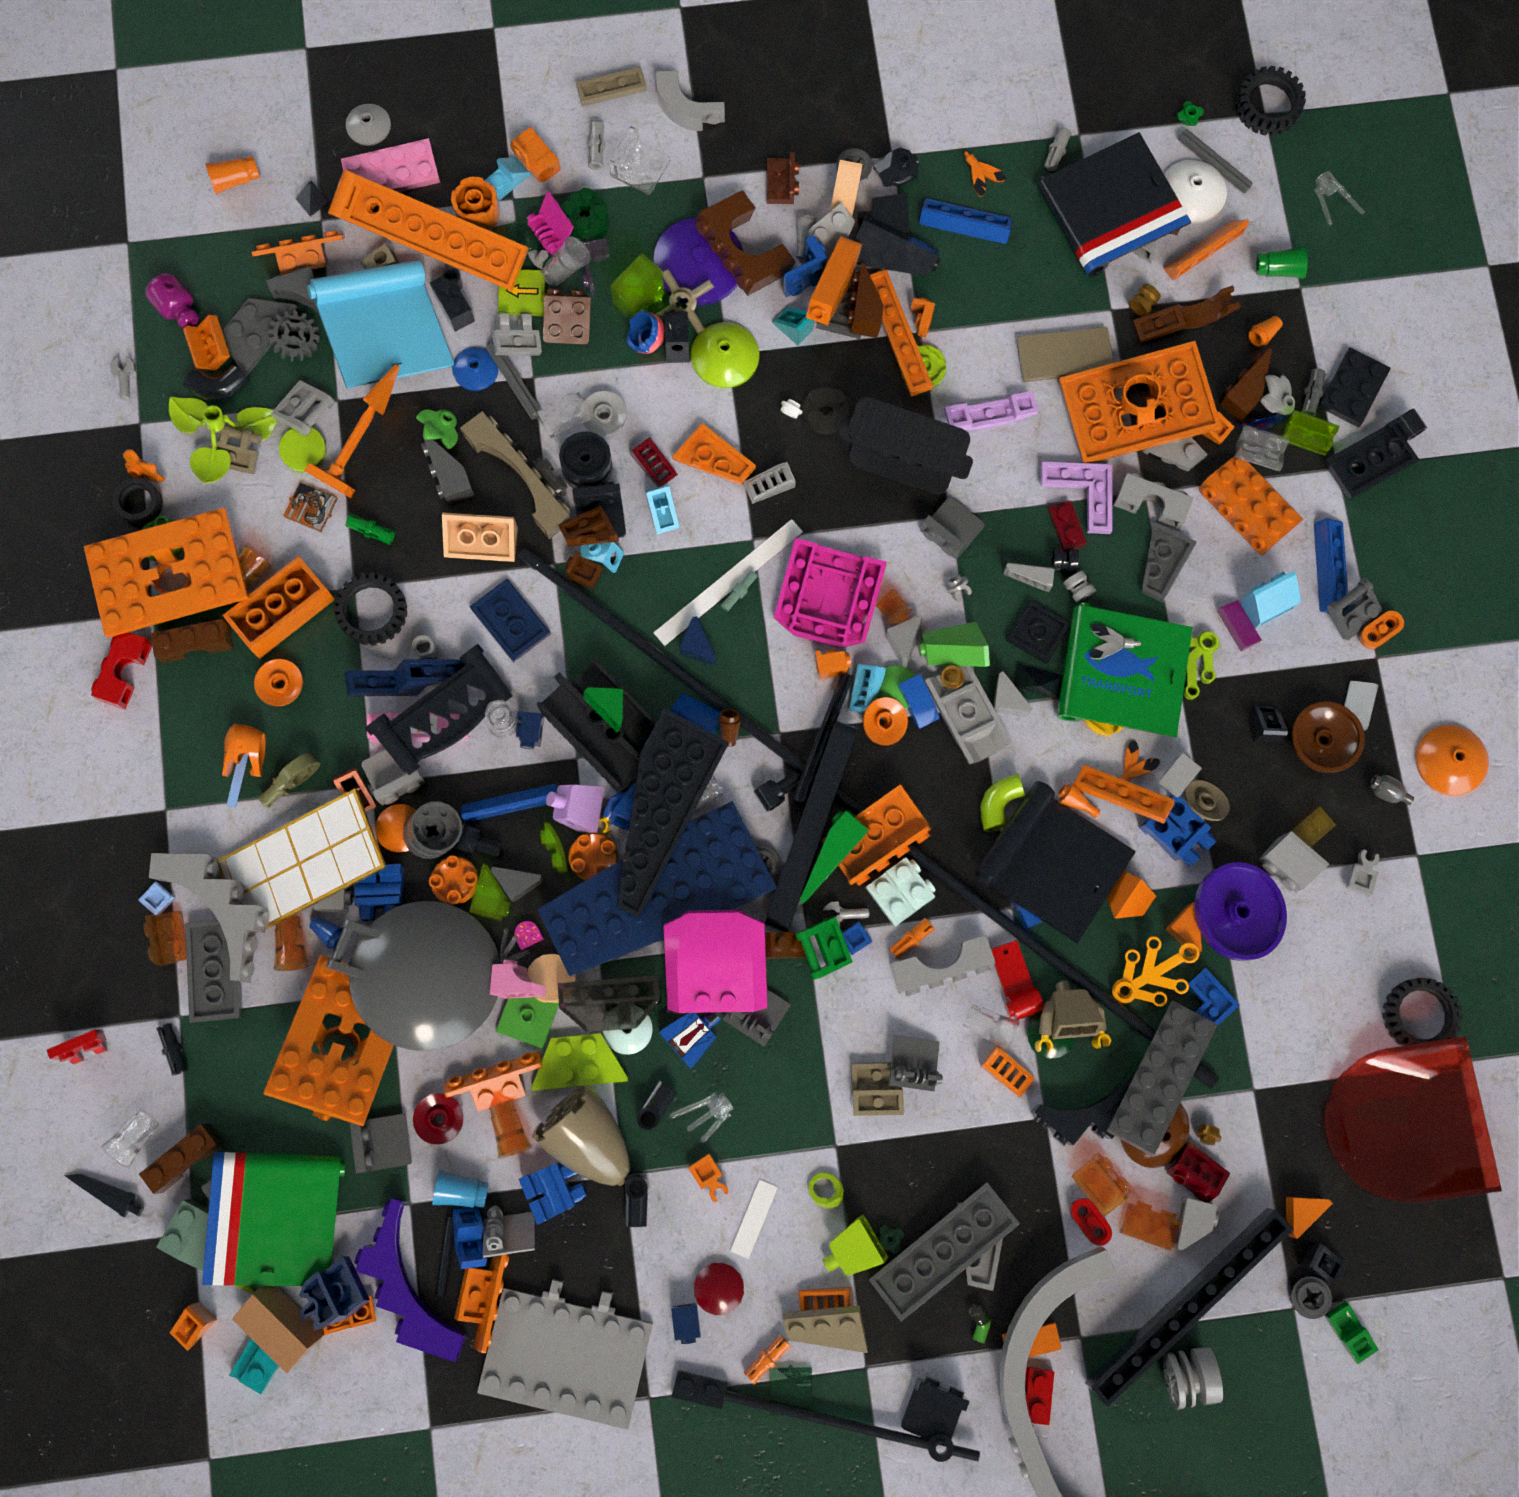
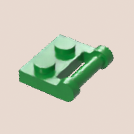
M830 917L795 933L797 941H800L810 965L812 980L824 977L853 963L836 917ZM813 935L816 938L825 962L823 967L819 964L810 937Z

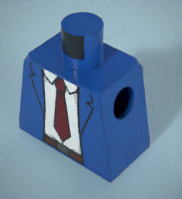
M706 1012L701 1018L696 1013H688L662 1029L659 1033L691 1069L716 1039V1036L710 1029L721 1019L715 1012Z

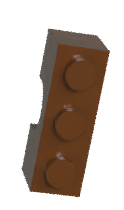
M223 619L150 633L154 657L162 663L187 659L186 653L203 650L211 654L234 649L231 628Z
M200 1124L140 1172L139 1176L153 1194L164 1193L183 1177L182 1174L188 1168L201 1160H205L220 1148L224 1142L210 1124Z

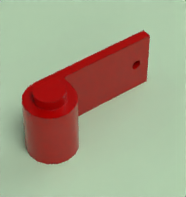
M1014 940L992 948L995 960L994 966L1007 1000L1004 1006L1009 1018L1014 1017L1017 1021L1043 1011L1044 1004L1037 988L1033 986L1018 941Z

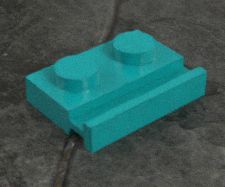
M250 1339L229 1376L238 1379L239 1382L261 1395L279 1366Z

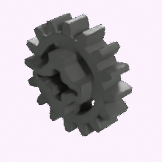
M294 310L293 315H289L287 311H284L283 318L277 314L276 322H270L271 329H268V336L271 337L269 338V345H275L274 353L282 352V359L288 355L291 362L294 361L295 357L303 361L304 354L310 358L312 356L311 350H317L318 345L316 343H319L320 336L316 334H318L319 328L313 327V319L306 320L305 313L300 317L296 310ZM279 330H281V333L283 334L281 335V339L278 338ZM307 333L310 337L308 343L306 342L305 338Z

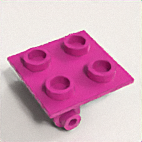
M548 191L538 215L530 214L527 217V224L535 232V236L539 237L538 240L546 249V252L551 253V255L557 253L560 257L574 226Z

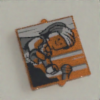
M300 482L293 497L289 498L290 503L283 516L322 532L328 518L332 517L331 512L338 498Z

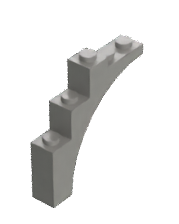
M151 853L149 878L176 883L187 888L212 910L227 940L230 957V980L251 983V976L254 973L253 955L257 947L255 936L256 933H265V927L269 922L268 908L258 905H240L244 895L243 883L229 879H216L219 871L218 858L207 854Z

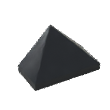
M1018 664L1013 684L1017 689L1059 699L1063 675Z

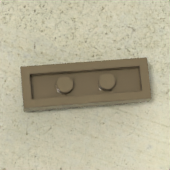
M641 66L576 82L582 107L647 91Z

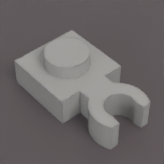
M1362 850L1358 854L1360 865H1352L1346 888L1371 896L1379 873L1372 870V868L1378 863L1379 854H1374L1372 860L1368 861L1365 857L1367 850Z

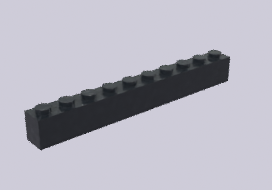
M1266 1208L1085 1382L1088 1388L1101 1403L1109 1408L1273 1250L1293 1228L1276 1209Z

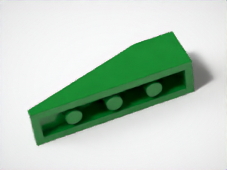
M847 810L845 813L840 811L832 819L831 822L834 825L829 830L800 901L803 904L871 830L850 810Z

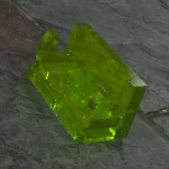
M1295 410L1287 421L1281 441L1325 456L1334 444L1332 440L1340 426Z

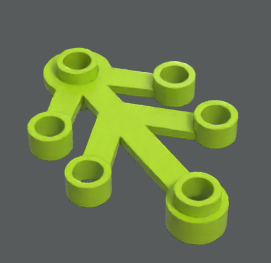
M1211 631L1201 632L1197 638L1191 637L1190 647H1195V649L1188 657L1186 671L1187 687L1183 692L1184 696L1189 700L1195 699L1200 693L1197 686L1196 660L1202 654L1204 670L1200 673V680L1205 684H1209L1216 678V673L1213 670V653L1219 648L1220 642L1218 636ZM1203 640H1208L1210 647L1204 646ZM1204 673H1210L1211 679H1206ZM1188 689H1194L1195 695H1190Z

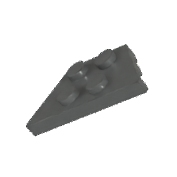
M248 298L222 330L226 345L235 363L246 376L250 374L272 346L269 345V338L271 337L268 336V329H271L270 322H276L277 314L283 318L284 311H287L289 315H293L294 310L298 313L300 309L297 305ZM281 330L278 332V337L282 334Z

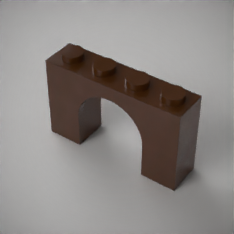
M742 190L700 211L695 226L699 234L703 235L709 243L711 250L723 262L724 268L732 274L738 287L743 289L746 295L749 296L784 277L787 272L792 270L796 261L783 244L760 255L747 254L734 245L729 232L750 221L756 209Z

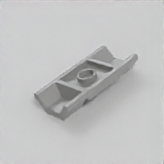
M958 666L963 670L965 680L957 689L946 688L941 682V674L936 677L927 678L924 681L953 738L962 750L968 764L971 765L1000 752L1012 744V741L972 667Z

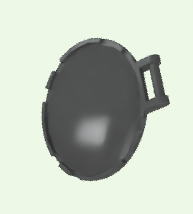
M419 901L393 908L377 918L369 927L344 919L341 926L343 928L332 958L327 961L325 967L349 976L351 997L359 1016L381 1039L408 1050L432 1051L450 1047L461 1042L475 1032L488 1018L498 998L490 994L492 964H500V958L490 934L469 913L442 902ZM352 933L360 934L349 964H342L341 961Z

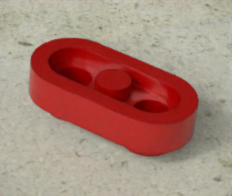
M1078 1198L1074 1200L1070 1206V1216L1090 1243L1097 1246L1107 1244L1112 1238V1229L1106 1219L1089 1199ZM1081 1206L1086 1208V1213L1083 1216H1080L1078 1213V1209ZM1097 1227L1102 1231L1099 1237L1094 1235V1229Z

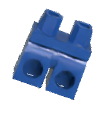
M401 864L384 865L381 869L355 881V906L359 909L361 921H375V909L383 908L384 914L393 908L404 905L405 868Z
M559 1162L518 1179L527 1200L540 1194L544 1196L529 1203L537 1225L578 1205L577 1202L588 1195L583 1183L572 1188L570 1187L567 1178L577 1173Z

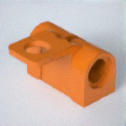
M529 127L511 141L510 149L538 182H545L561 171L559 159L532 127Z

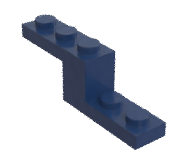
M404 659L395 670H347L344 674L348 697L418 696L427 685H440L465 665L458 659Z

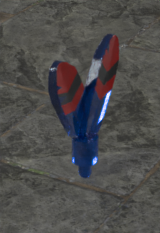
M1276 414L1270 418L1240 423L1238 427L1257 426V430H1265L1281 423L1286 416Z

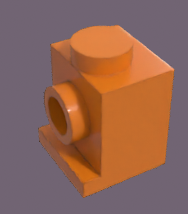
M831 649L825 651L823 655H821L820 650L815 651L814 658L819 680L840 676L841 673H847L848 667H851L850 654L845 653V651L839 652L838 649Z

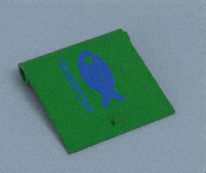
M1079 603V606H1075L1073 610L1057 718L1070 722H1078L1083 719L1176 738L1193 627L1094 608L1090 603ZM1092 624H1102L1119 633L1124 638H1134V641H1140L1141 645L1134 646V648L1123 647L1120 651L1100 660L1091 659L1090 654L1093 649L1107 642L1094 635L1090 627Z

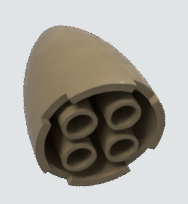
M587 1084L583 1091L578 1087L551 1109L552 1112L546 1118V1123L543 1124L541 1122L533 1131L532 1138L548 1154L571 1171L601 1184L610 1186L617 1184L621 1186L629 1179L630 1175L628 1173L631 1168L629 1155L619 1126L604 1101L590 1084Z

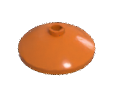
M1443 725L1434 728L1421 739L1416 750V766L1421 778L1430 788L1444 795L1458 796L1475 790L1483 782L1488 772L1489 759L1483 742L1472 731L1458 725ZM1456 753L1461 755V761L1456 758Z

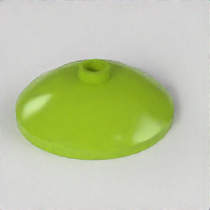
M731 322L715 323L707 326L694 339L691 347L692 366L696 374L709 385L719 388L736 387L749 380L755 373L759 363V347L754 336L743 326ZM727 346L729 349L724 351L721 347Z

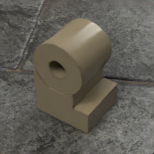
M386 244L371 252L361 262L364 270L400 263L395 253Z

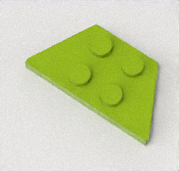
M601 1033L550 1039L542 1059V1067L538 1069L531 1089L532 1091L586 1086L587 1084L598 1085L627 1082L628 1077Z

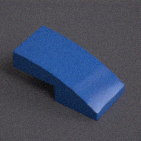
M920 674L898 685L909 706L907 710L918 730L940 719L934 701Z

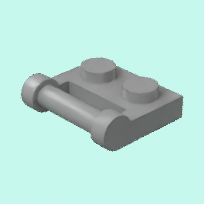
M300 380L271 413L274 419L295 429L302 436H307L311 431V426L327 408L330 409L334 405L335 401L328 394ZM316 400L320 403L303 422L300 421V418Z

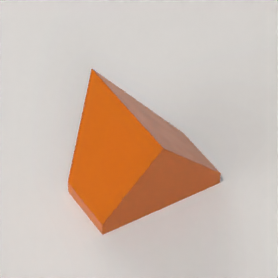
M1123 871L1108 895L1107 900L1114 919L1143 916L1156 895L1141 878Z

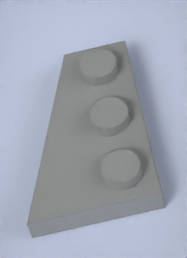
M1003 1238L966 1268L968 1285L991 1291L994 1290Z

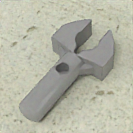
M127 356V364L123 371L121 370V360L118 357L110 365L111 373L119 376L120 399L122 400L130 398L129 376L137 373L136 365Z
M830 902L823 909V911L833 910L839 914L836 916L839 927L843 919L868 918L870 915L868 908L843 909L839 906V902Z

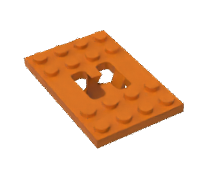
M1196 341L1059 378L1083 463L1092 464L1221 429L1220 419ZM1145 383L1154 388L1152 396L1144 398L1147 407H1138L1128 401L1126 393L1130 386ZM1124 387L1122 399L1117 401L1113 391ZM1160 405L1164 409L1165 417L1155 419V409ZM1128 413L1136 415L1137 424L1126 427L1123 425L1121 416Z
M225 507L84 546L104 635L107 638L249 599L228 511ZM183 548L185 558L178 560L172 550ZM154 556L159 564L155 568L143 570L142 560L146 557ZM172 568L173 574L182 572L187 577L185 585L179 590L166 592L161 589L160 580L165 571ZM152 584L161 595L150 597L148 592L149 585Z
M320 955L265 1087L264 1095L364 1126L394 1045L381 1039L372 1030L367 1038L360 1041L359 1035L353 1028L356 1023L365 1024V1022L359 1016L354 1006L350 992L349 976L326 968L327 961L331 960V958ZM329 1013L342 1018L340 1026L332 1027L329 1030H326L322 1023L325 1015ZM332 1035H343L352 1039L357 1050L354 1051L353 1057L341 1061L345 1046L333 1042L329 1053L326 1055L323 1045L326 1044V1040L332 1037ZM314 1043L319 1050V1054L311 1050Z

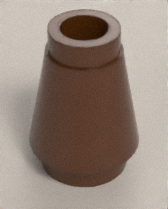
M733 709L721 711L718 717L721 739L729 742L727 747L736 745L742 720L739 712Z

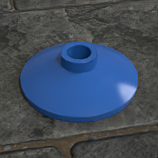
M471 347L457 355L452 371L456 382L461 387L470 391H481L490 387L495 382L499 368L487 349ZM478 363L476 368L470 367L472 364Z

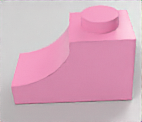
M503 960V964H492L491 995L504 999L545 997L546 987L533 983L527 975V968L519 966L518 961Z

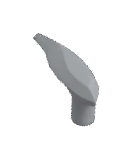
M525 234V246L529 248L527 254L531 262L542 270L543 262L548 258V253L545 250L538 252L529 234Z

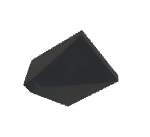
M312 180L296 198L297 202L310 217L328 204Z

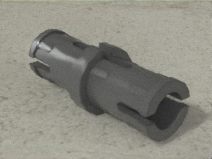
M1322 369L1311 370L1309 384L1304 391L1305 400L1301 410L1304 416L1314 417L1317 414L1319 399L1323 397L1324 393L1322 387L1326 376V371Z

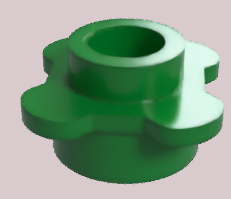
M1187 101L1183 104V110L1178 113L1177 117L1186 126H1196L1198 118L1203 115L1204 110L1202 107H1196Z

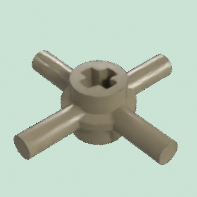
M669 269L661 273L672 294L669 298L670 305L657 312L656 315L664 320V312L686 311L688 312V319L697 334L705 330L694 310L697 305V298L714 288L712 281L709 279L695 289L690 290L685 287L680 288ZM679 296H681V298L686 297L688 299V302L686 303L688 307H685V305L680 306L678 304V301L680 300Z

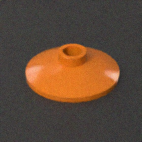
M275 659L265 663L258 670L254 680V687L258 697L266 704L284 706L293 702L301 693L303 677L299 668L292 662L284 659ZM280 681H284V687L280 689L277 688V684Z
M882 697L872 701L867 706L863 715V728L871 741L879 745H892L898 742L906 732L908 725L907 713L902 704L897 700ZM881 717L884 718V724L882 726L879 723Z

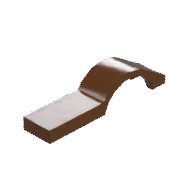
M1234 286L1221 289L1213 297L1191 306H1180L1178 304L1133 320L1140 344L1182 329L1206 326L1241 307L1240 302L1234 303L1231 293L1234 292Z

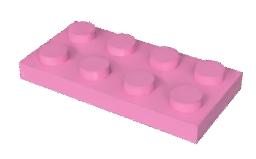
M429 138L341 159L343 170L350 171L397 192L440 183Z

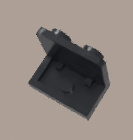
M604 482L601 486L593 487L591 485H580L577 489H572L576 516L601 506L618 538L625 537L626 528L619 483Z
M926 1376L924 1380L917 1377L901 1422V1427L908 1432L928 1439L935 1433H944L952 1439L961 1411L967 1410L970 1401L964 1396L965 1392L958 1388L950 1386L948 1390L941 1387V1382Z

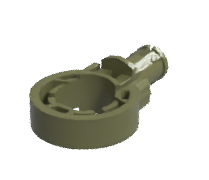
M306 753L294 759L281 770L278 776L273 777V784L258 796L259 801L268 808L282 795H291L292 789L306 781L320 767L319 761L312 753Z

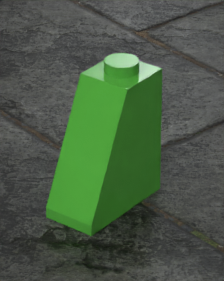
M977 622L921 632V642H918V650L920 656L925 657L928 665L990 666L989 646Z

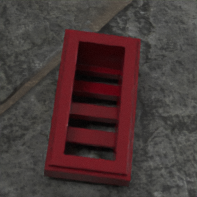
M650 437L631 450L630 455L657 487L664 486L678 475ZM646 449L651 451L646 456H641V453ZM655 456L657 459L648 465L646 461ZM661 463L663 465L657 471L653 472L652 468L655 467L657 464ZM667 470L669 473L659 480L657 476Z

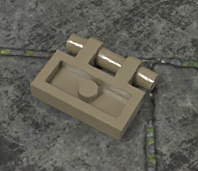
M225 424L221 431L215 433L221 435L220 442L216 441V450L222 449L229 453L231 458L230 469L255 474L259 451L250 449L252 442L260 444L262 435L255 434L253 430L245 429L243 431ZM231 438L240 439V446L230 444ZM212 440L210 441V449H212Z

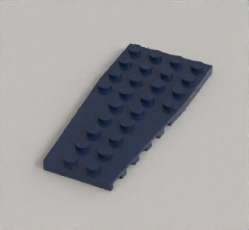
M731 801L688 822L640 918H636L616 907L623 859L540 907L538 912L568 975L572 977L575 974L598 967V965L618 959L633 951H638L646 946L663 941L664 924L680 917L689 910H735L776 890L777 887L734 802Z

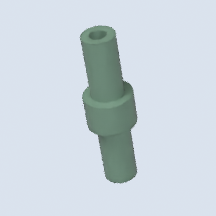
M750 570L740 583H736L731 589L732 593L723 602L721 607L728 612L738 599H742L746 595L748 587L758 575Z

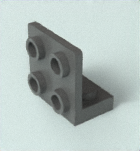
M405 1114L369 1119L365 1121L364 1126L350 1122L356 1174L412 1163Z

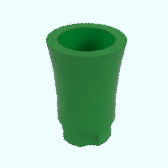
M1306 247L1267 251L1266 253L1257 254L1256 275L1304 279L1308 265Z

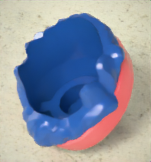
M642 309L641 312H637L630 318V330L628 331L626 344L631 349L642 354H649L662 345L665 338V327L659 316Z

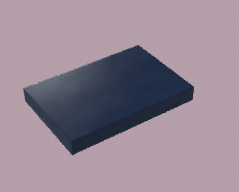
M508 579L469 606L513 663L551 635L547 627Z

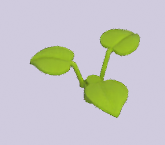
M170 397L169 399L170 418L177 430L192 434L198 430L199 426L205 427V425L210 430L212 449L208 447L198 448L190 457L191 470L203 483L218 481L230 469L231 458L229 453L222 449L216 450L215 433L224 428L225 422L235 429H242L243 431L245 429L253 430L255 434L262 435V441L273 433L278 422L272 416L271 412L273 410L268 408L251 407L240 411L236 416L237 423L239 424L237 425L229 419L228 415H223L219 407L214 405L207 406L202 400Z

